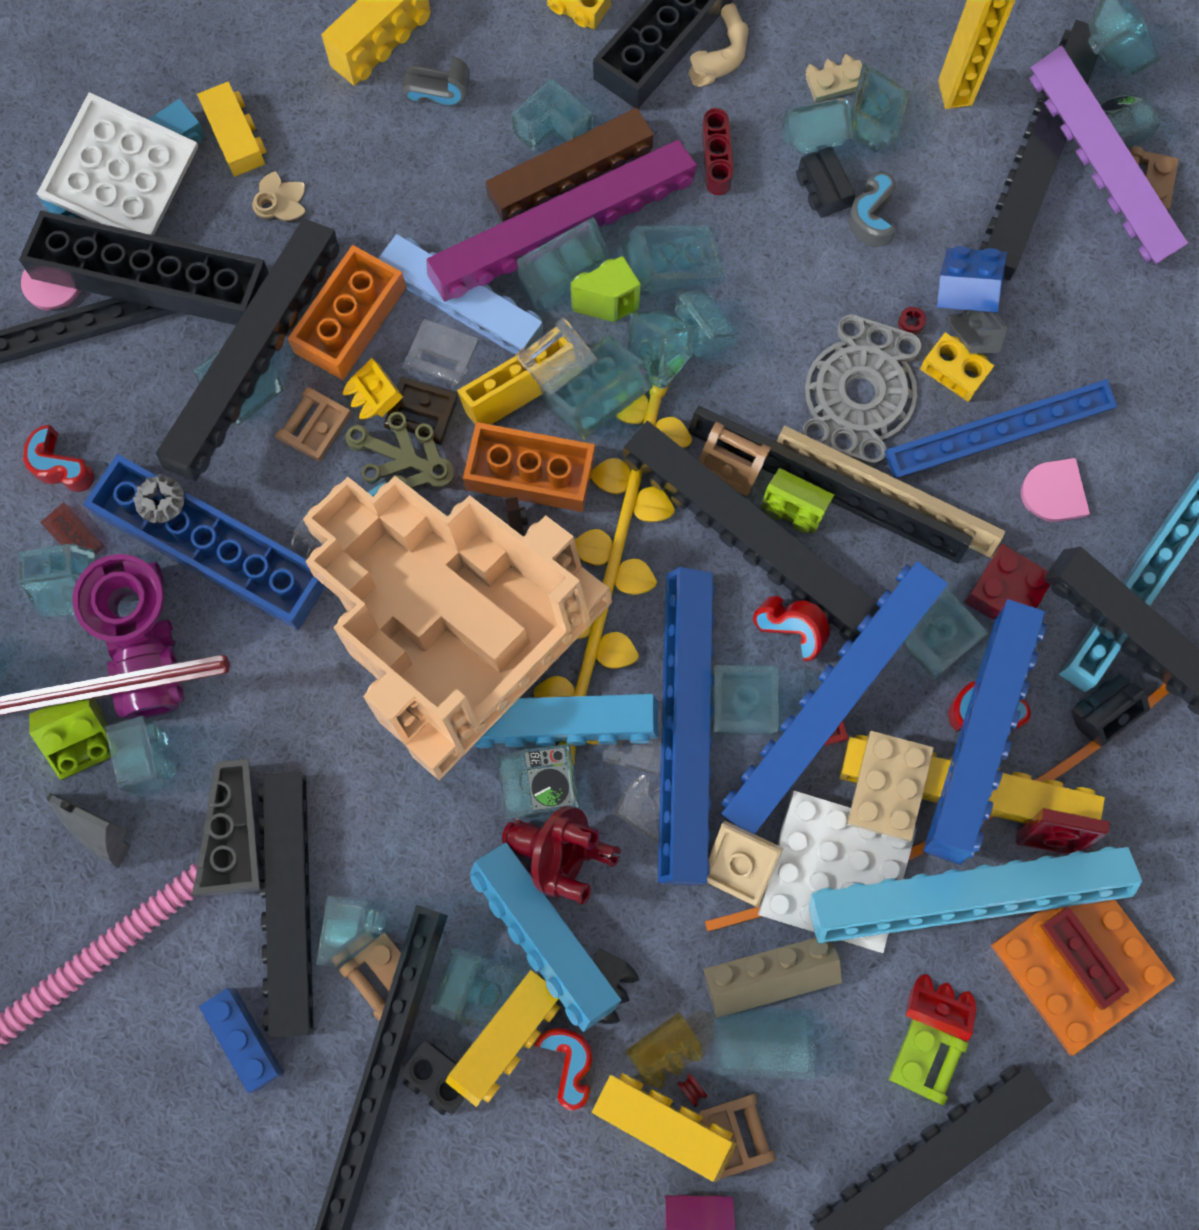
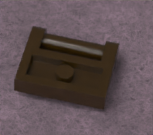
M401 377L397 389L403 398L388 411L384 428L391 430L388 424V417L393 412H401L403 410L438 421L436 427H432L434 432L433 441L435 444L442 445L458 400L457 393ZM397 418L393 420L392 424L399 426L403 420ZM406 419L407 432L415 434L417 426L421 423ZM423 430L419 436L428 437L430 432Z

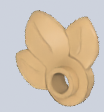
M276 171L266 175L260 181L259 192L255 195L252 203L255 214L262 219L276 217L284 222L301 218L306 213L303 206L299 204L305 192V184L303 182L282 183ZM265 203H272V206L269 208H262Z

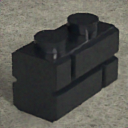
M826 147L817 153L807 154L800 159L796 176L800 186H806L809 192L808 202L813 211L817 210L820 217L823 218L852 207L856 194L833 147Z
M1119 674L1113 680L1104 682L1099 690L1088 699L1079 701L1071 712L1077 728L1102 747L1148 712L1150 706L1144 689L1135 683H1131L1129 679Z

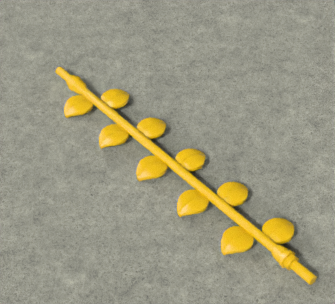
M664 342L665 345L663 346L662 350L666 347V345L674 349L675 344L672 342ZM650 377L649 402L647 397L637 389L622 391L609 402L611 413L622 422L640 424L648 420L683 449L691 445L692 437L681 420L675 417H665L656 423L661 400L665 396L672 379L665 385ZM617 458L603 461L592 470L591 474L593 483L601 490L610 494L626 492L613 542L609 535L599 529L586 531L575 539L579 558L583 562L594 566H601L607 563L603 584L609 587L611 597L614 585L619 591L630 595L649 592L657 585L653 572L644 561L629 559L620 565L632 514L644 522H659L672 517L675 513L673 504L663 490L648 487L638 493L643 472L632 469L630 471L628 465ZM609 606L577 638L583 639L589 636L576 688L564 677L553 676L534 688L533 694L535 698L586 696L596 659L602 666L611 669H621L634 664L638 660L639 654L631 640L623 633H608L601 639ZM599 740L586 741L588 744L600 745L598 743ZM560 741L556 749L564 748L566 763L553 764L552 767L567 765V770L570 772L572 765H575L576 746L568 745L567 741Z

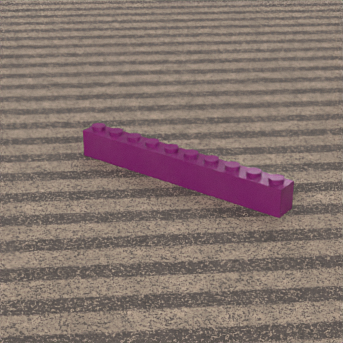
M676 140L427 258V276L444 302L452 298H460L468 290L477 286L487 285L495 277L504 273H511L522 264L536 261L551 250L561 249L578 237H586L595 229L605 224L611 225L628 213H636L643 206L653 201H661L668 194L678 189L683 190L689 187L694 181L697 164L681 142Z

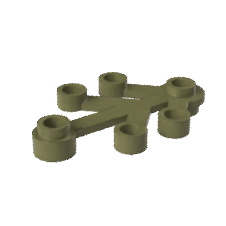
M393 412L388 417L389 427L395 432L400 448L370 436L368 430L361 425L350 427L345 434L347 445L351 450L361 452L368 448L393 459V461L379 466L375 464L365 465L362 468L361 474L364 481L368 484H375L381 478L409 468H414L421 472L406 479L402 476L396 477L412 489L428 483L437 488L445 487L454 478L453 465L447 459L440 458L433 441L434 432L429 424H420L415 430L418 442L423 444L428 461L416 456L406 429V417L401 412ZM399 418L403 422L401 425L395 426L392 424L393 420ZM423 430L430 432L428 437L423 438L419 436ZM360 432L363 435L359 440L352 439L354 433ZM436 468H443L445 470L440 476L433 473ZM369 470L377 472L373 478L366 477V473Z

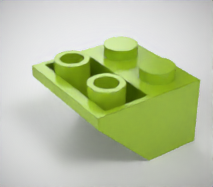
M623 256L615 260L608 259L599 268L590 273L583 272L570 282L571 307L576 313L615 322L639 309L640 283Z
M779 468L766 489L761 508L765 509L766 515L775 520L783 518L791 522L792 527L801 533L807 534L810 531L815 534L834 494Z
M95 698L48 706L29 714V734L60 780L119 754L102 709Z

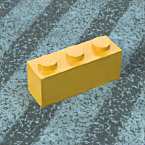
M228 81L198 93L197 96L233 176L236 177L265 165L262 154L267 153L260 136L254 138L252 131L256 130L250 114L244 115L241 110L246 106L239 90L233 92Z

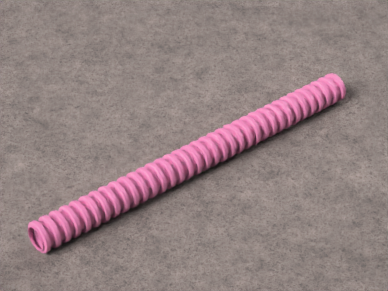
M191 864L189 871H182V876L173 878L174 882L172 884L169 882L165 884L166 889H159L157 896L151 895L149 902H142L140 909L134 908L131 916L125 915L123 922L118 921L115 923L116 927L114 929L111 927L107 929V934H101L98 937V941L93 940L90 943L91 947H84L82 954L76 953L73 956V961L67 960L65 967L60 966L56 969V974L50 973L48 980H41L39 987H32L31 993L23 994L22 1000L17 999L14 1001V1006H8L5 1009V1013L0 1012V1050L2 1044L7 1045L10 1043L11 1037L16 1038L19 1035V1031H25L28 1027L27 1024L33 1025L36 1022V1017L42 1018L45 1014L44 1011H51L53 1004H60L62 997H69L70 991L75 992L78 990L79 984L84 985L87 982V978L92 979L95 976L96 971L101 972L103 965H110L112 958H119L121 951L125 953L128 951L129 945L134 946L137 943L136 940L138 938L142 940L145 937L144 933H151L153 926L159 927L162 919L168 920L171 912L175 914L178 912L177 908L179 906H186L185 901H192L194 899L192 892L197 865Z

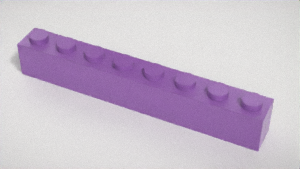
M1061 45L1031 66V73L1033 75L1029 78L1030 82L1038 93L1041 90L1044 91L1048 98L1044 102L1053 117L1058 114L1064 124L1060 128L1067 140L1074 139L1079 146V149L1075 152L1084 166L1089 163L1095 173L1091 177L1099 190L1104 187L1110 195L1107 202L1115 214L1121 212L1126 222L1122 226L1131 239L1135 236L1142 245L1137 249L1146 263L1152 261L1156 265L1185 247L1188 242L1063 46Z

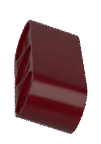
M712 108L704 114L702 126L705 182L710 193L720 196L730 190L733 176L730 125L728 114L724 110ZM713 151H720V152H722V153H721V154H715V153H713ZM720 176V177H723L724 179L718 180V179H716V178H714V177Z

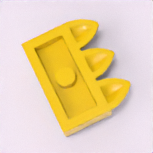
M373 358L350 378L343 390L344 396L355 394L351 407L363 406L359 415L360 419H368L376 415L383 417L403 398L380 364Z

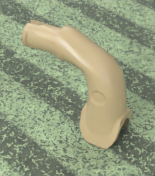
M733 3L725 5L720 13L728 29L727 36L731 46L709 53L697 51L690 56L692 67L689 69L688 74L694 86L705 87L714 83L715 79L736 70L745 58L749 29L748 25L742 21L737 7Z

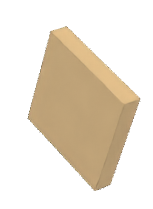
M724 821L708 857L710 873L707 877V883L755 907H759L784 848Z

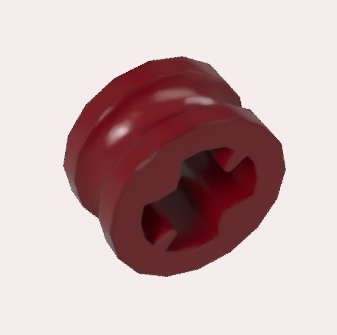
M905 308L899 317L898 327L900 330L917 335L925 326L926 315L920 308ZM907 316H910L911 319L913 316L918 319L915 327L913 323L911 326L906 324Z
M688 1073L686 1081H679L676 1084L696 1108L699 1105L698 1100L700 1098L706 1099L708 1096L692 1075Z

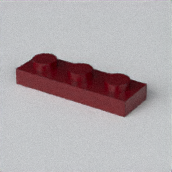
M1065 907L1040 925L1100 1010L1106 1009L1130 991L1070 907Z

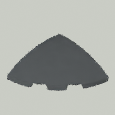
M49 793L46 799L65 828L85 848L102 860L119 868L131 846L123 842L129 830L55 794Z

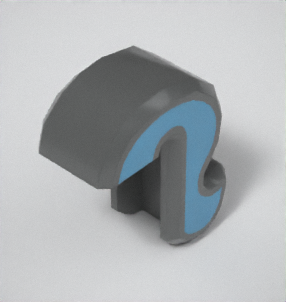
M452 56L449 72L417 65L411 66L406 70L403 94L409 100L417 103L424 102L426 98L439 105L455 106L464 102L467 96L470 70L465 62Z
M877 172L868 178L864 193H861L854 199L848 217L850 231L858 240L873 247L886 246L892 242L896 231L893 226L877 216L892 199V192L896 188L893 176L886 172Z

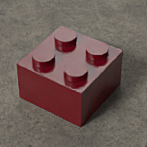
M1001 544L993 553L964 603L994 621L1007 599L1037 608L1050 587L1043 579L1048 571Z

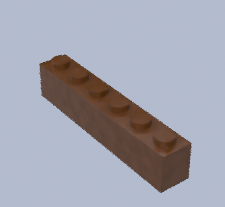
M638 108L632 109L485 181L487 196L502 222L534 206L536 207L549 201L550 198L556 195H562L574 189L585 181L589 182L600 177L601 173L609 169L615 170L634 157L640 158L648 154L653 148L654 134Z

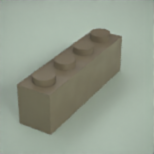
M817 938L704 969L707 991L716 1018L842 983L840 959L833 942L818 944Z

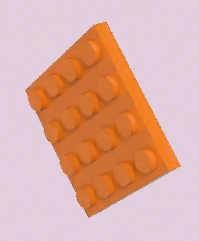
M1116 900L1068 906L1130 990L1104 1010L1098 1008L1040 927L1041 924L1065 907L1036 911L990 945L1070 1056H1074L1175 981L1174 977Z

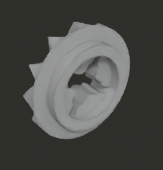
M158 474V476L153 478L146 477V481L141 486H137V493L133 499L136 511L142 518L152 523H164L172 520L180 513L185 498L183 489L172 477ZM160 488L161 493L166 496V499L160 500L157 508L156 503L148 498L155 497Z

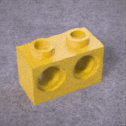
M547 0V6L555 14H565L572 18L578 26L583 28L587 26L593 30L596 29L612 5V0Z
M945 332L924 359L920 370L969 402L995 365L990 363L989 359L981 353L970 354L958 337L950 336ZM940 354L948 355L952 361L944 360ZM965 371H972L976 377H969Z

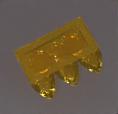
M678 1012L628 1048L626 1053L649 1085L663 1088L665 1076L662 1068H665L670 1073L681 1075L683 1070L681 1054L689 1060L699 1062L701 1058V1045L683 1016Z

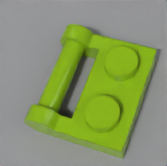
M912 1019L888 1080L945 1106L948 1098L945 1095L961 1053H966L969 1044ZM943 1043L949 1046V1050L935 1085L931 1089L924 1086L940 1044Z

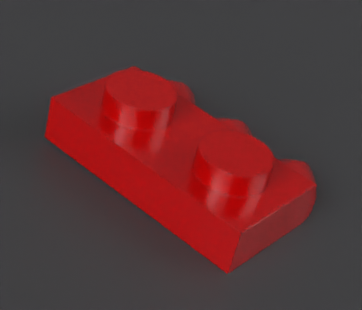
M924 974L915 981L910 990L905 1016L968 1042L973 1034L976 1002L970 991L962 993L956 1001L954 991L948 982L940 985L936 992H934L931 978L928 974Z

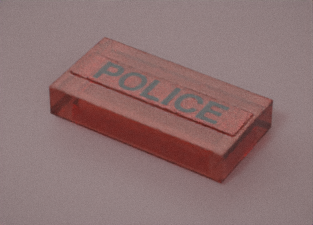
M64 502L40 522L81 567L105 547Z

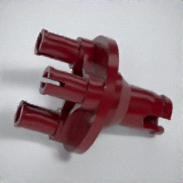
M563 806L556 810L543 827L515 820L514 822H508L502 833V844L507 843L513 851L532 858V880L539 892L555 898L562 896L582 905L587 903L592 890L591 885L575 880L584 860L590 861L593 859L614 867L620 859V856L614 855V853L620 854L621 849L618 846L600 842L599 831L589 828L585 813L581 809L572 806Z

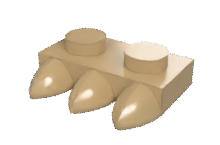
M847 54L842 59V65H837L835 62L827 59L823 70H819L811 64L806 69V80L815 103L857 91L858 83L860 88L861 72H863L865 89L869 86V81L861 61L855 60Z

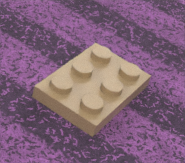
M870 731L847 825L911 842L934 747Z

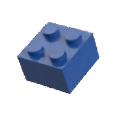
M965 246L947 248L940 274L937 308L998 313L1004 284L1007 252H1001L994 248L974 250Z

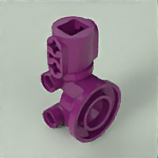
M108 555L91 563L81 573L75 584L72 596L74 614L79 624L89 634L106 642L112 659L107 662L108 676L177 663L176 655L172 646L176 645V641H172L171 636L173 626L169 619L157 622L163 611L165 601L164 580L157 561L146 563L132 555ZM137 595L139 602L136 609L130 615L120 617L118 613L120 601L124 597ZM182 682L112 695L118 716L120 718L125 717L126 719H144L169 713L179 708V703L184 702Z

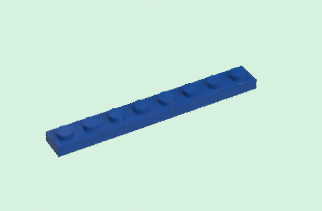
M1108 379L887 449L884 453L893 478L899 479L1101 414L1118 406Z

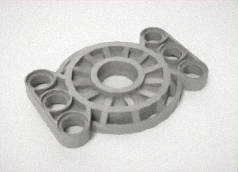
M850 314L844 316L837 327V334L841 342L825 349L813 361L807 373L805 400L813 419L808 420L804 424L801 434L808 436L807 430L810 427H818L822 430L823 437L816 441L868 466H877L883 461L885 457L884 451L887 450L883 441L897 434L908 423L915 409L917 399L916 380L907 362L913 361L921 350V342L912 333ZM854 324L858 328L859 333L849 336L844 333L843 326ZM873 333H881L886 337L887 341L883 345H876L872 342L871 335ZM909 342L914 346L915 350L912 354H904L900 351L899 344ZM835 351L826 361H821L826 355ZM815 368H818L820 371L816 382L810 383ZM906 374L911 383V390L908 388ZM860 378L869 381L875 390L873 400L867 404H859L849 399L846 389L852 380ZM810 391H815L818 404L815 408L810 398ZM908 398L911 399V404L906 415L903 408ZM896 419L902 421L895 429L890 432L887 431V427L892 425ZM840 436H846L850 439L852 445L849 449H840L837 447L835 439ZM870 445L875 446L879 449L880 456L876 459H870L864 454V448Z

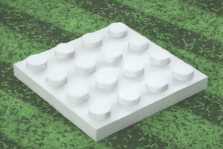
M89 92L37 195L39 198L91 222L155 235L198 149V144L187 137Z
M792 791L777 843L778 846L784 849L766 888L757 915L815 932L809 912L812 893L823 888H833L834 890L848 888L856 883H864L865 885L876 884L890 878L903 880L917 828L914 829L912 841L907 842L849 826L847 821L851 808ZM889 933L841 941L883 953Z

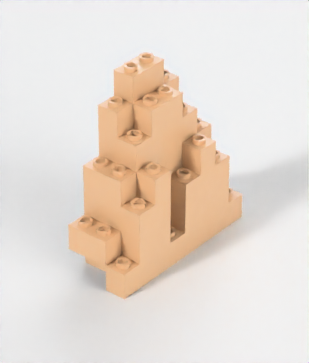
M394 476L388 483L383 484L374 496H371L347 477L343 482L336 485L330 494L318 505L313 506L303 518L311 534L323 543L321 547L313 550L305 562L313 576L340 598L347 611L339 618L338 623L333 628L349 654L377 679L369 686L367 693L363 696L378 722L407 747L411 756L438 780L469 751L612 603L609 587L581 566L574 536L546 515L539 522L532 524L523 537L470 495L463 502L455 505L451 514L447 517L398 477Z

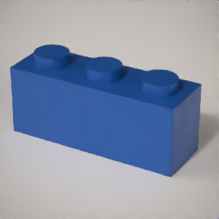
M226 988L199 1006L247 1093L258 1091L284 1074L236 988Z

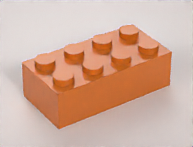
M352 245L287 338L293 352L344 381L405 291L406 284L403 273Z
M476 422L463 475L465 489L504 498L517 497L520 501L584 512L595 460V444Z

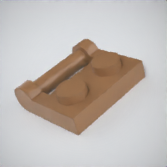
M1139 146L1129 147L1128 150L1137 164H1146L1144 175L1167 211H1169L1179 158L1147 152Z
M306 387L302 393L303 399L283 429L279 428L274 437L312 459L321 462L352 413L348 408ZM313 404L318 405L299 436L293 435Z
M716 421L698 461L734 490L749 496L771 447L762 444V446L755 444L725 429V425ZM718 440L756 457L754 462L752 463L717 446Z
M385 932L339 969L343 977H348L375 1010L373 1015L379 1022L385 1002L358 968L366 962L387 990H390L401 951Z
M755 1093L698 1111L699 1115L703 1116L702 1124L710 1128L711 1124L714 1123L733 1133L731 1140L737 1143L720 1179L776 1160L774 1150L769 1149L755 1105L758 1103ZM740 1109L744 1111L757 1152L756 1155L751 1157L747 1155L734 1111Z

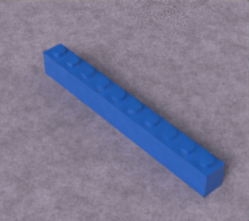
M918 561L913 567L907 564L896 577L900 584L893 593L888 589L876 603L880 607L879 611L874 617L868 614L857 628L861 634L855 642L848 639L840 649L838 655L842 657L835 667L829 664L818 678L822 682L816 692L810 689L802 698L799 705L803 709L796 718L790 714L779 728L784 732L777 742L771 739L760 753L764 759L757 768L751 765L741 777V780L744 782L738 792L732 789L721 803L725 807L721 814L738 827L753 834L757 832L948 585L946 581Z
M679 567L666 574L658 883L696 886L707 884V877L710 873L708 844L711 834L708 828V813L711 809L709 781L712 769L709 765V753L712 746L710 719L713 707L710 703L713 685V674L711 673V658L714 653L712 643V627L714 625L712 599L715 594V586L713 584V572Z

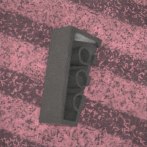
M248 759L215 762L192 896L259 891L249 762Z

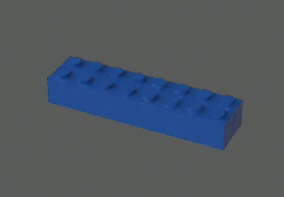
M119 454L115 456L83 503L92 514L299 631L326 588L324 584L313 576L305 562L307 559L183 491L185 498L183 508L175 518L164 523H152L145 520L136 511L133 498L136 496L137 486H141L146 481V477L153 478L157 475ZM159 488L157 495L148 499L153 500L158 508L160 500L166 499V496L161 493Z
M1007 599L994 621L923 852L961 865L968 857L972 858L974 853L978 852L981 847L984 833L979 832L984 820L988 821L993 802L989 801L993 790L998 789L1003 771L998 770L1002 760H1006L1012 741L1007 740L1011 730H1015L1021 711L1016 709L1019 706L1020 700H1024L1030 682L1025 680L1029 671L1034 669L1038 658V652H1035L1038 641H1042L1047 628V624L1042 622L1045 614L1043 610Z

